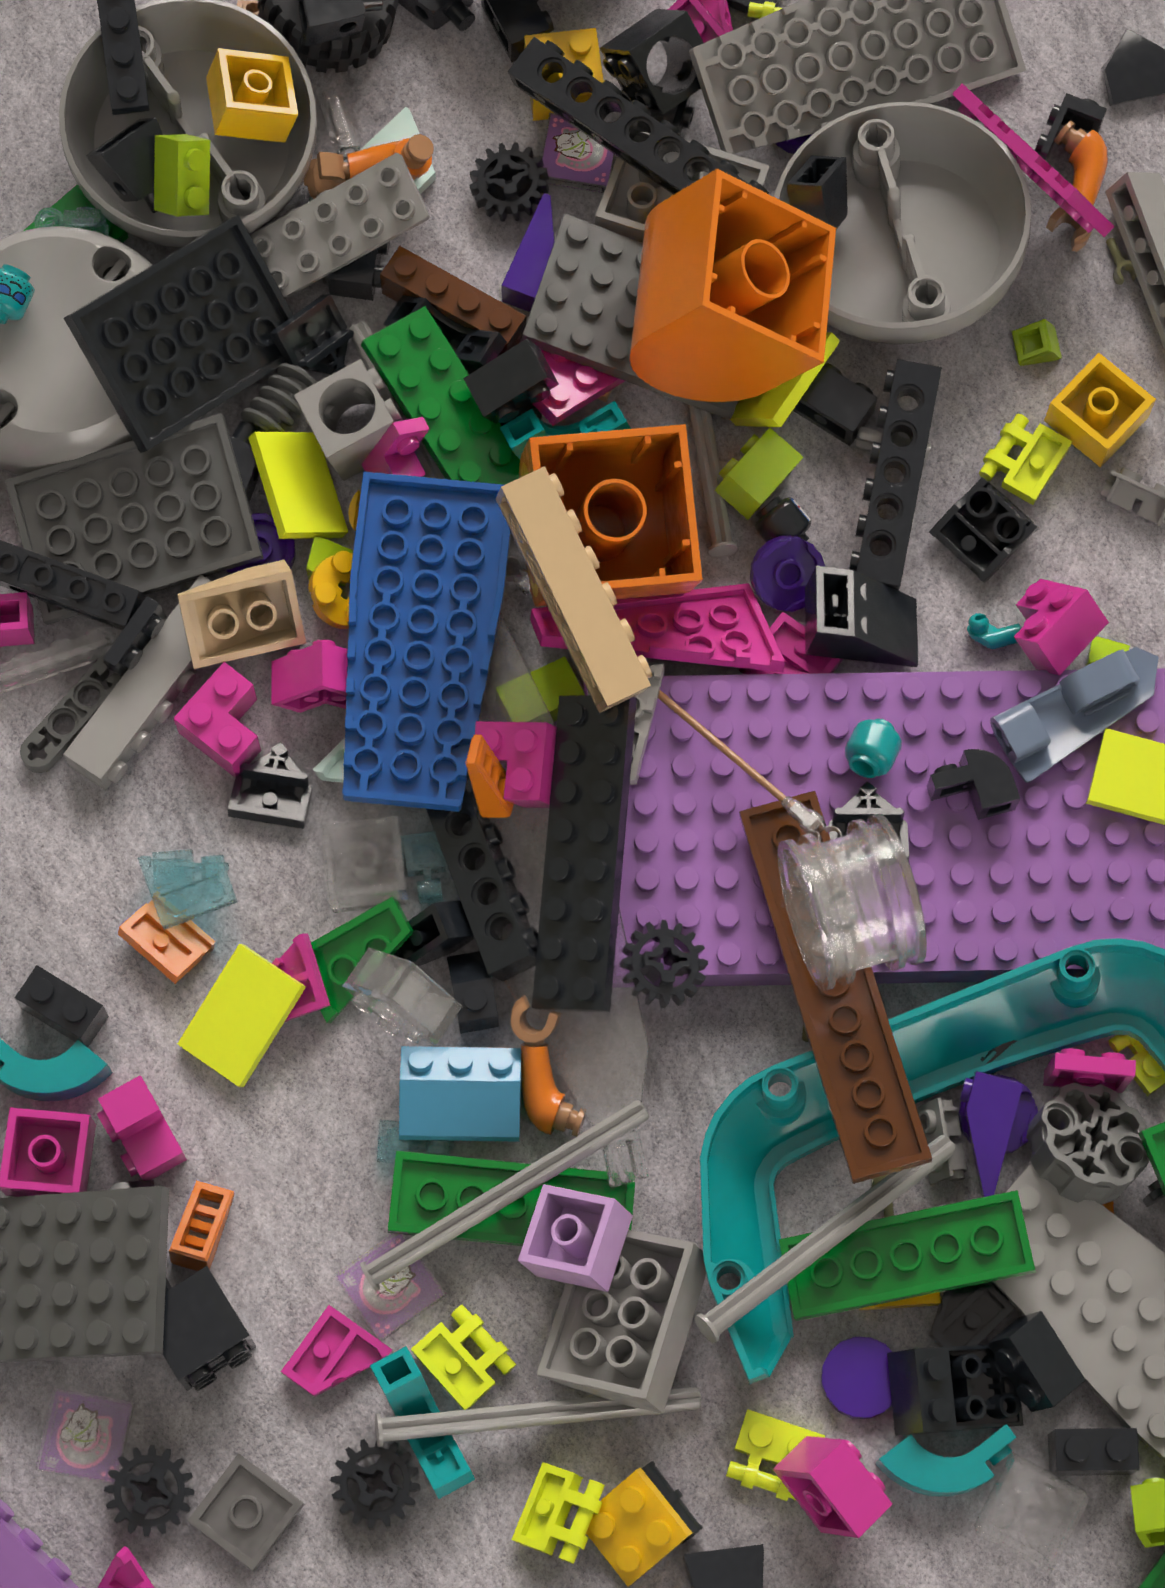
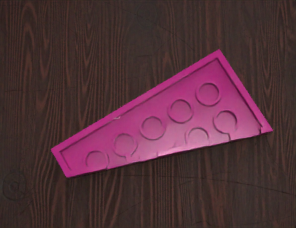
M961 84L952 93L962 103L957 110L975 121L979 119L985 128L996 135L1007 146L1021 170L1088 233L1095 228L1105 237L1115 227L1072 184L994 114L965 85Z
M749 583L694 589L689 593L616 599L617 604L613 606L619 620L625 618L632 629L635 640L630 643L637 657L643 655L645 658L783 673L785 660ZM533 608L530 621L540 646L568 649L549 608Z

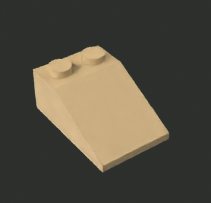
M285 560L249 567L177 594L193 669L306 643L292 570Z

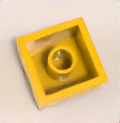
M596 28L524 35V49L533 37L544 44L549 40L565 53L563 57L572 63L576 60L584 63L592 70L594 78L601 83L604 82ZM553 73L548 77L547 82H557L563 74ZM581 93L575 101L585 102L591 97L592 93ZM530 97L533 121L549 120L551 114L557 115Z
M218 48L206 76L215 135L285 143L298 116L289 57Z
M1098 353L1050 402L1044 421L1059 434L1071 440L1072 445L1101 468L1149 418L1156 399L1102 354Z

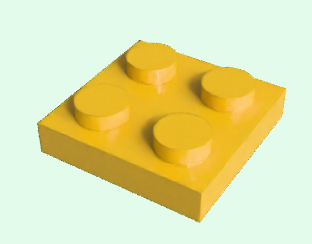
M641 1467L631 1473L600 1500L603 1503L598 1515L593 1514L586 1532L587 1536L627 1587L634 1584L692 1534V1531Z

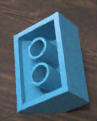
M401 1046L399 1140L520 1141L521 1048Z

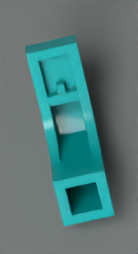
M407 1346L370 1365L395 1417L440 1412ZM452 1435L407 1439L438 1499L475 1480Z

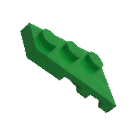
M390 897L311 942L331 1005L320 1009L326 1023H332L414 932L396 897Z

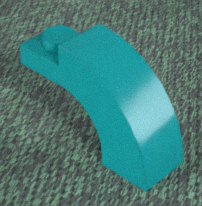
M613 401L579 422L570 425L552 426L540 420L533 409H530L501 426L500 429L510 448L520 459L529 438L623 430L631 429L617 403Z
M0 1039V1066L3 1065L0 1069V1084L11 1092L28 1099L47 1102L72 1099L93 1090L113 1073L104 1060L79 1040L65 1053L55 1058L34 1060L20 1055Z
M1006 1424L971 1452L958 1457H942L924 1449L910 1434L879 1458L875 1464L891 1480L908 1490L928 1496H954L972 1491L991 1480L995 1475L985 1462L989 1460L995 1466L1013 1452L1008 1444L1017 1437Z

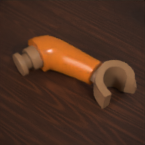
M1069 121L1059 132L1054 142L1057 145L1062 143L1066 145L1064 150L1071 155L1068 162L1073 165L1074 171L1072 185L1094 206L1107 169V146L1103 137L1095 130L1086 133L1080 128L1077 131L1074 129L1075 123ZM1059 207L1050 216L1046 228L1053 232L1061 223L1071 224L1076 229L1071 238V249L1078 252L1086 245L1092 231L1088 233L1066 211Z
M417 134L401 141H394L348 153L347 162H344L343 154L319 152L317 158L311 160L309 170L304 178V185L308 187L310 196L315 199L320 193L333 189L395 153L403 156L413 180L429 170L432 164L434 146L428 137Z
M524 995L514 1004L510 1021L512 1031L519 1039L525 1042L521 1043V1077L524 1107L529 1120L538 1130L551 1135L554 1129L562 1132L570 1129L573 1130L572 1135L577 1137L582 1129L587 1110L581 1108L579 1112L573 1110L574 1105L564 1102L565 1094L560 1093L555 1085L548 1044L544 1043V1039L555 1031L562 1013L553 1010L549 1013L545 1027L543 1029H535L529 1025L526 1019L527 1010L531 1005L526 995Z

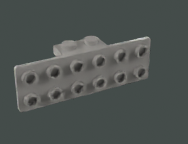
M395 153L333 189L320 193L315 199L301 207L291 209L283 217L250 236L283 297L286 299L429 220L430 215L403 156Z

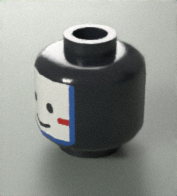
M778 495L756 514L759 520L756 522L755 529L765 542L782 535L797 536L805 541L809 539L805 532L811 526V519L791 497L781 499Z

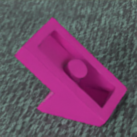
M419 417L393 422L361 464L364 471L417 477L425 476V471L414 452L419 448L420 441L430 430L425 419Z

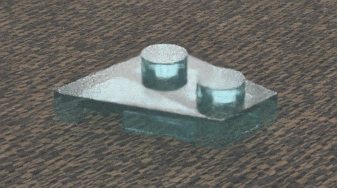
M150 856L138 857L164 930L238 903L224 863L208 861L194 863L186 859L174 858V861L152 859Z

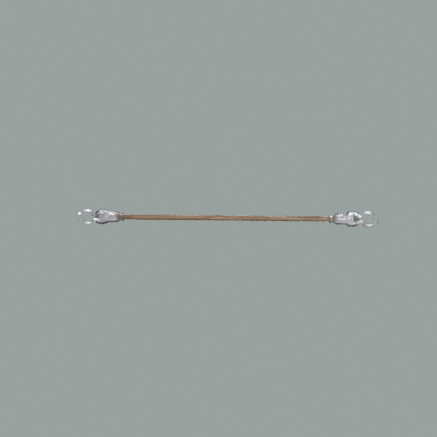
M509 556L508 563H519L520 573L516 577L515 575L506 576V580L514 581L519 591L524 595L532 597L528 570H523L520 561L516 557ZM661 690L659 691L658 699L777 798L788 814L799 823L801 830L811 837L815 838L818 836L819 844L824 851H837L838 853L835 846L825 847L821 844L820 833L823 830L826 832H838L841 835L840 841L842 846L847 847L841 831L837 827L826 826L823 817L818 812L808 809L800 801L793 800L790 796H785Z

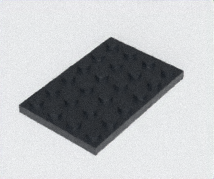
M236 215L64 317V320L136 447L142 453L150 450L274 371L282 363L285 364V359L269 333L294 315L240 216Z

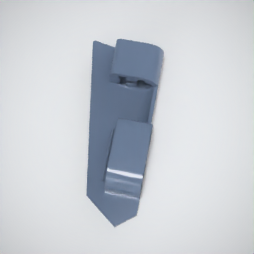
M1134 647L1126 652L1124 650L1116 651L1071 673L1062 679L1059 685L991 717L990 723L995 737L1024 782H1031L1100 734L1105 728L1110 727L1151 698L1155 690L1159 657L1138 647Z

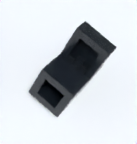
M980 749L964 750L959 761L960 767L958 768L956 764H948L934 770V774L930 775L926 786L931 801L969 791L978 820L1014 811L1020 801L1014 777L1007 764L995 754Z

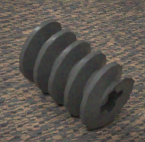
M282 363L277 368L278 375L270 376L268 379L269 386H263L259 390L260 397H254L250 401V408H246L241 412L242 421L253 425L259 432H285L279 424L281 422L289 426L294 424V420L289 415V412L291 411L298 415L303 413L294 395L317 383L304 369L292 364Z

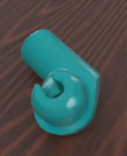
M976 613L968 620L967 631L969 636L989 649H998L1018 643L1014 636L1021 629L1019 623L998 629L991 625L986 615L982 613Z

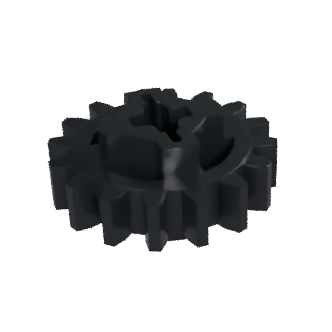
M514 142L511 150H506L503 143H499V152L494 153L491 149H486L487 159L476 158L475 163L478 170L470 171V178L473 183L469 186L472 196H476L474 198L476 206L478 208L485 206V212L488 217L498 212L502 222L505 221L508 214H513L515 221H519L520 212L522 211L531 216L533 214L531 205L533 203L539 204L542 198L540 193L549 192L548 183L546 182L549 176L547 168H543L542 157L540 155L534 157L531 147H527L521 152L517 142ZM512 180V183L506 184L507 181Z
M662 920L655 930L651 922H648L643 927V934L635 930L630 936L632 943H626L622 949V952L629 956L623 958L619 963L620 968L629 970V973L622 979L623 983L633 982L636 987L631 994L634 997L641 992L646 994L645 1004L648 1006L655 998L659 999L660 1007L664 1009L669 1004L670 999L677 1006H680L685 1001L684 994L692 998L698 991L695 985H701L705 981L706 976L699 971L707 967L708 960L698 958L705 947L704 945L694 946L692 944V940L696 935L694 932L686 936L681 934V923H678L671 930L668 929L667 921ZM654 941L652 952L645 951L644 954H640L643 946ZM663 958L664 965L671 967L668 970H664L663 963L657 962L658 959ZM684 974H688L682 984L673 987L675 976L682 977Z
M363 1439L360 1440L361 1451L356 1453L350 1447L345 1449L350 1458L347 1463L339 1460L336 1461L335 1465L342 1473L341 1476L331 1477V1483L340 1486V1490L333 1493L332 1498L334 1501H345L339 1510L342 1515H346L351 1511L354 1512L352 1520L354 1525L360 1524L364 1518L367 1519L369 1530H374L377 1520H382L388 1529L391 1528L390 1517L396 1515L402 1521L406 1518L402 1510L404 1505L415 1507L416 1502L409 1495L410 1492H417L421 1489L420 1484L411 1482V1478L419 1474L418 1467L407 1468L406 1464L412 1456L409 1452L398 1456L399 1444L395 1441L390 1445L389 1449H385L384 1444L383 1447H378L377 1441L375 1442V1447L369 1448L368 1443ZM380 1456L376 1464L367 1467L358 1465L359 1462L366 1458ZM395 1464L403 1475V1489L394 1484L391 1478ZM378 1474H382L383 1483L392 1492L385 1489L383 1491L376 1489L373 1494L369 1493L370 1488L359 1475L375 1479ZM349 1479L357 1483L360 1489V1495L356 1504L349 1494ZM385 1500L394 1503L385 1510L371 1511L376 1503Z
M150 1445L148 1455H142L140 1450L135 1447L133 1448L134 1459L128 1461L123 1456L118 1458L122 1467L120 1472L117 1470H109L108 1475L115 1480V1484L104 1487L105 1493L114 1495V1499L109 1501L106 1507L107 1510L118 1508L119 1513L116 1515L114 1522L119 1524L125 1519L129 1521L127 1532L130 1534L139 1526L143 1527V1534L146 1538H149L151 1528L157 1527L161 1535L166 1534L165 1523L170 1521L178 1527L181 1522L176 1514L179 1511L189 1513L191 1507L183 1501L184 1497L194 1496L195 1490L185 1488L184 1483L190 1481L193 1476L192 1473L181 1474L179 1470L185 1461L181 1458L172 1463L170 1461V1449L167 1448L162 1456L156 1455L155 1445ZM154 1464L150 1472L137 1476L129 1473L139 1465ZM168 1470L176 1480L178 1487L177 1495L166 1488L164 1478ZM151 1480L157 1482L156 1490L167 1500L161 1497H151L148 1502L142 1500V1491L131 1483L147 1486ZM122 1487L132 1492L135 1504L131 1513L122 1501ZM160 1506L169 1509L166 1514L159 1518L145 1519L149 1510Z

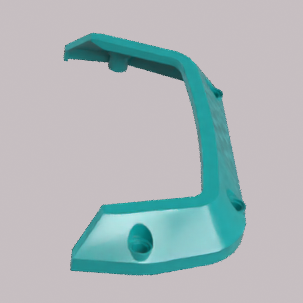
M1120 938L1092 940L1063 949L888 1019L915 1104L963 1085L965 1077L973 1079L974 1072L976 1071L992 1074L1042 1056L1059 1052L1062 1049L1072 1048L1112 1035H1129L1139 1041L1165 1071V949L1143 941ZM1070 965H1079L1086 971V975L1078 978L1072 977L1067 973L1066 968ZM1017 1040L993 1062L986 1064L996 1054V1051H993L983 1062L980 1060L982 1057L985 1058L991 1049L1003 1043ZM812 1050L775 1064L747 1078L728 1095L717 1109L705 1133L700 1155L703 1257L710 1290L716 1305L782 1256L779 1244L781 1236L774 1191L777 1176L786 1166L839 1140ZM783 1082L789 1085L791 1090L785 1096L779 1097L769 1091L770 1087L775 1083ZM733 1273L741 1281L738 1287L726 1290L719 1286L718 1280L724 1274ZM787 1283L727 1328L749 1385L770 1377L788 1343L794 1337Z

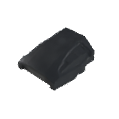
M982 477L963 497L953 504L929 533L947 547L985 583L1039 527L1004 494Z

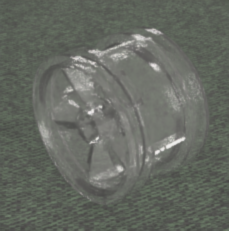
M875 814L869 816L867 822L862 819L851 821L848 824L846 836L821 843L811 833L801 835L797 843L792 839L783 840L779 843L778 868L789 920L805 965L812 979L822 991L833 989L836 985V980L841 985L851 984L855 980L857 970L885 963L890 970L896 971L904 968L906 962L910 965L924 962L927 952V938L917 886L903 846L891 823L884 815Z

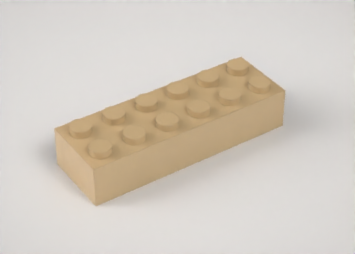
M544 466L501 486L496 501L597 710L601 713L644 692L651 686L648 678L653 675L643 655L637 657L630 643L635 640L629 623L625 618L619 620L613 608L617 604V600L608 582L602 584L595 571L600 568L594 551L590 546L584 548L578 536V533L582 532V528L576 514L572 509L566 511L560 497L564 495V490L555 473L549 475Z

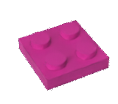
M1062 1049L1061 1053L1054 1054L1045 1068L1043 1086L1063 1087L1075 1082L1082 1086L1090 1087L1101 1084L1118 1093H1123L1135 1077L1136 1060H1126L1124 1054L1105 1052L1101 1054V1057L1085 1056V1051L1080 1049Z

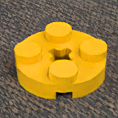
M348 551L337 552L335 555L323 560L312 572L308 584L309 593L311 592V598L314 603L312 607L322 621L338 629H349V597L347 599L342 598L343 590L338 587L339 583H350L353 553Z

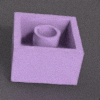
M543 1184L518 1261L536 1277L608 1292L633 1215L614 1198Z

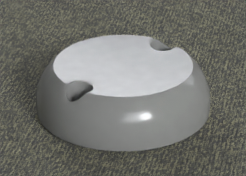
M155 0L136 7L141 48L145 53L142 56L150 111L113 115L100 28L86 42L76 56L66 76L59 107L60 136L64 156L71 174L95 209L112 224L128 234L151 243L178 248L185 246L236 215L240 216L249 234L276 217L294 197L309 170L317 134V112L312 85L302 61L287 40L269 23L250 11L219 0ZM218 48L289 57L298 116L285 143L215 135L206 76ZM156 117L163 135L188 134L210 140L209 215L176 217L159 211L152 213L144 198L139 201L124 202L91 164L86 155L143 118ZM243 196H248L250 198L248 200H245Z
M894 102L868 106L847 113L829 122L806 140L789 160L780 177L774 197L790 205L787 183L811 155L846 157L848 213L846 219L836 229L827 324L859 339L899 345L922 343L951 335L973 324L987 314L1011 288L1022 267L1030 239L1031 204L1027 183L1021 168L1010 150L996 135L975 120L948 108L927 103Z
M63 226L39 227L1 238L0 268H2L3 264H7L27 273L31 277L29 282L34 287L35 292L21 320L8 319L6 324H0V426L8 417L12 419L6 426L0 429V468L16 475H22L133 441L66 324L64 317L152 264L137 251L119 240L82 228ZM117 277H123L120 280L115 281Z

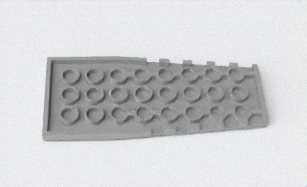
M801 0L689 50L722 151L731 154L814 134L829 122L864 107L894 102L932 104L952 97V93L961 84L972 90L1026 71L1005 0Z
M1030 1163L1004 1193L1018 1190L1036 1273L993 1282L1009 1298V1302L1017 1311H1021L1024 1315L1039 1311L1043 1312L1084 1376L1085 1381L1092 1387L1091 1390L1126 1428H1137L1138 1439L1165 1462V1253L1096 1201L1083 1200L1077 1203L1059 1195L1056 1187L1048 1180L1039 1177L1032 1163Z

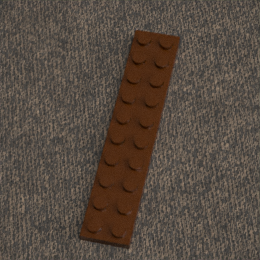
M811 791L789 797L785 804L778 800L739 811V817L852 1183L855 1184L932 1162V1155L835 852L824 851L819 844L818 836L804 829L802 822L787 808L789 802H797L810 814L815 813L820 818L824 827H826L816 792ZM816 820L809 828L819 832L823 846L833 847L829 833Z

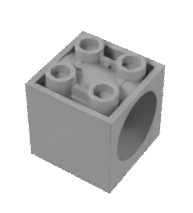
M361 359L294 395L326 458L343 481L362 472L364 469L361 464L393 422L403 421L376 369L373 367L367 370ZM359 404L375 405L373 417L364 428L350 434L336 433L338 420L349 408Z

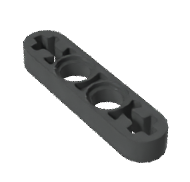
M106 653L91 666L24 740L20 748V755L28 770L34 773H43L53 768L122 678L117 673L111 674L106 680L108 687H110L109 690H106L102 683L95 679L99 677L103 682L110 674L107 664L103 660ZM86 689H95L101 694L98 703L93 706L82 705L79 702V697ZM61 717H70L75 721L73 730L65 735L56 733L54 731L56 720ZM49 733L53 741L59 745L55 747L51 741L44 749L47 757L44 760L37 757L32 761L33 756L30 751L33 748L37 750L43 749L48 743L44 734Z

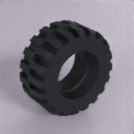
M258 0L257 8L259 9L258 17L269 23L287 40L302 61L305 69L309 65L316 67V72L326 73L327 69H335V73L348 71L349 65L359 68L367 63L368 57L373 59L381 52L382 45L387 44L391 35L398 0H383L382 11L365 12L363 28L359 34L305 46L297 0Z

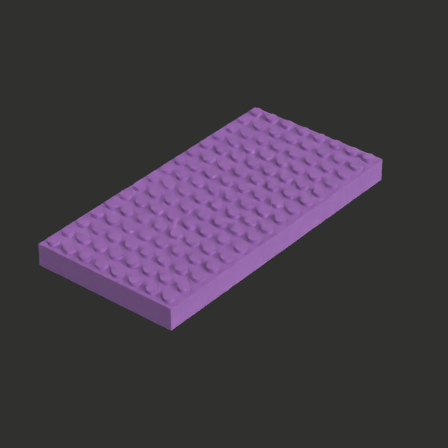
M1165 668L1157 669L1154 695L1112 724L1108 729L1165 744ZM1047 670L663 676L660 687L663 693L789 798L815 791L826 826L833 819L834 810L838 807L842 808L859 792V788L867 781L877 788L876 793L893 807H900L905 811L903 820L908 824V865L839 864L877 984L983 982L1063 949L1098 939L1120 938L1143 941L1165 949V825L1086 804L1104 731L1040 776L1026 783L1006 756L991 727V717L1059 685L1062 679L1077 670H1064L1060 676L1051 674ZM584 683V694L588 695V689ZM657 699L637 784L629 785L612 988L636 987L633 982L623 983L622 979L629 973V970L620 968L619 963L623 958L629 956L625 955L622 949L626 943H632L630 936L635 930L643 934V927L648 922H651L656 930L662 920L667 921L668 929L671 930L678 923H681V934L686 936L694 932L696 935L692 940V944L694 946L704 945L705 949L698 958L708 960L707 967L699 971L706 978L701 985H695L696 987L791 985L739 817V811L775 802L778 799L660 699ZM868 719H884L890 722L902 740L901 750L887 774L874 778L862 777L850 768L845 757V746L859 722ZM980 749L995 754L1007 764L1014 777L1020 801L1014 811L978 820L969 791L931 801L926 786L930 775L934 774V770L948 764H956L958 768L960 767L959 761L964 750ZM654 941L643 946L640 954H644L645 951L652 952ZM659 958L657 962L664 965L663 958ZM664 965V970H668L671 966ZM1070 965L1066 968L1067 973L1072 977L1078 978L1086 975V971L1079 965ZM684 974L682 977L675 976L673 987L682 984L688 974Z

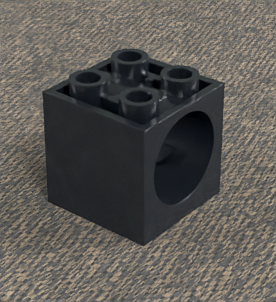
M655 9L600 47L605 57L603 64L607 72L617 79L622 89L621 96L631 103L633 100L641 102L651 113L664 115L701 89L689 50L704 42L687 11ZM659 41L666 51L667 67L662 79L656 85H653L647 73V59L651 49Z
M207 1266L165 1292L162 1355L186 1391L193 1387L196 1391L204 1389L217 1379L215 1373L228 1365L231 1369H234L252 1357L250 1351L256 1348V1345Z

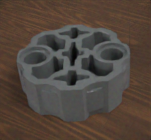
M1077 1082L1060 1087L1050 1101L1044 1104L1028 1126L1026 1138L1030 1142L1032 1149L1030 1161L1039 1177L1048 1180L1054 1185L1059 1195L1077 1203L1083 1200L1096 1201L1101 1205L1118 1199L1148 1165L1149 1158L1138 1134L1140 1131L1147 1129V1125L1139 1111L1128 1106L1120 1098L1118 1092L1101 1084L1094 1087L1082 1086Z

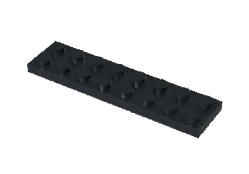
M591 695L559 696L537 941L539 946L536 952L532 1008L610 1012L637 698L635 697L599 713Z

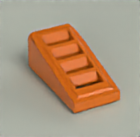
M474 735L471 739L466 767L479 813L482 818L510 817L514 803L504 800L506 771L482 735Z
M196 1180L169 1249L170 1262L172 1264L199 1271L207 1266L210 1270L235 1195L234 1191ZM200 1199L219 1203L220 1207L215 1209L201 1205L199 1202ZM195 1214L203 1217L214 1219L213 1224H211L208 1222L194 1219ZM190 1230L208 1235L207 1240L189 1235Z

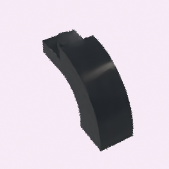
M402 295L383 323L387 327L426 306L469 375L497 358L507 343L499 332L471 329L452 321L439 312L426 298Z

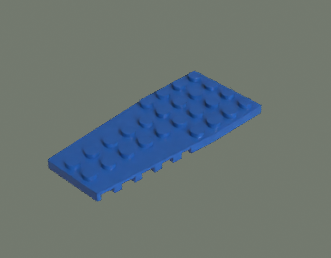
M363 471L350 574L344 780L342 792L345 801L456 812L461 810L468 777L466 759L471 739L475 735L476 721H479L504 598L511 530L496 501L497 494L501 486L504 485Z

